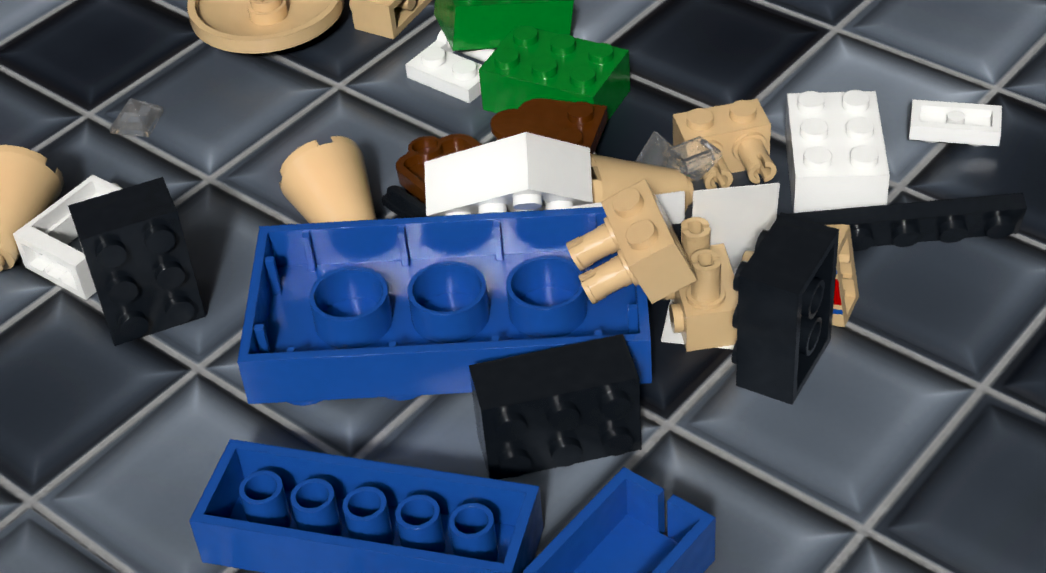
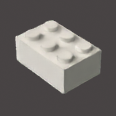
M850 90L847 92L818 93L806 91L803 93H787L785 140L793 213L887 205L890 174L876 91Z
M529 132L520 133L424 162L426 216L429 217L556 210V208L567 209L564 207L593 203L590 148Z

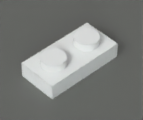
M912 99L909 140H920L928 143H960L972 146H999L1002 106Z

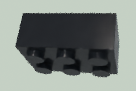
M163 177L68 205L114 346L206 317L178 212Z
M781 212L770 230L764 229L760 233L755 245V251L749 261H742L739 264L733 280V289L738 291V304L732 319V326L737 329V341L731 358L732 363L737 364L736 386L793 405L831 340L839 229Z
M623 334L469 365L477 434L490 479L500 480L509 477H519L528 473L571 466L575 463L608 456H618L642 449L639 376Z

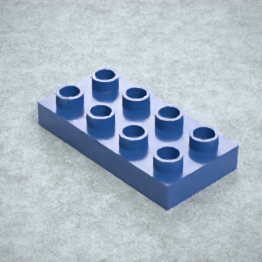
M603 207L259 226L237 363L248 404L288 402L293 405L306 406L316 404L322 400L377 397L404 401L421 395L472 393L469 365L623 334L639 376V384L652 383L651 335L647 296L640 285L635 286L632 283L608 295L606 298L598 301V303L592 304L581 285L578 275L594 269L618 255L617 252L610 254L585 268V270L580 271L571 258L569 249L566 246V242L580 237L605 223L604 218L607 216Z

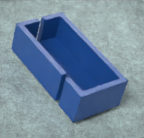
M623 467L523 570V573H704L715 561L716 517L673 494L667 501L668 537L663 534L665 532L664 489Z

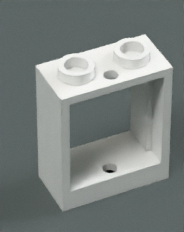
M91 175L13 233L25 268L85 300L95 294L96 289L84 253L68 245L78 237L68 205L123 188L116 183H109L95 175Z

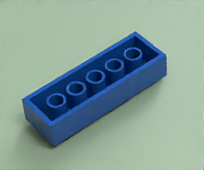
M233 439L229 440L189 520L203 563L262 573H523V570L535 558L544 529L540 486Z

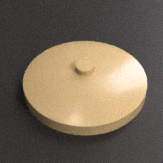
M188 0L187 10L193 31L206 44L228 52L259 54L289 49L318 37L337 21L343 11L345 1Z

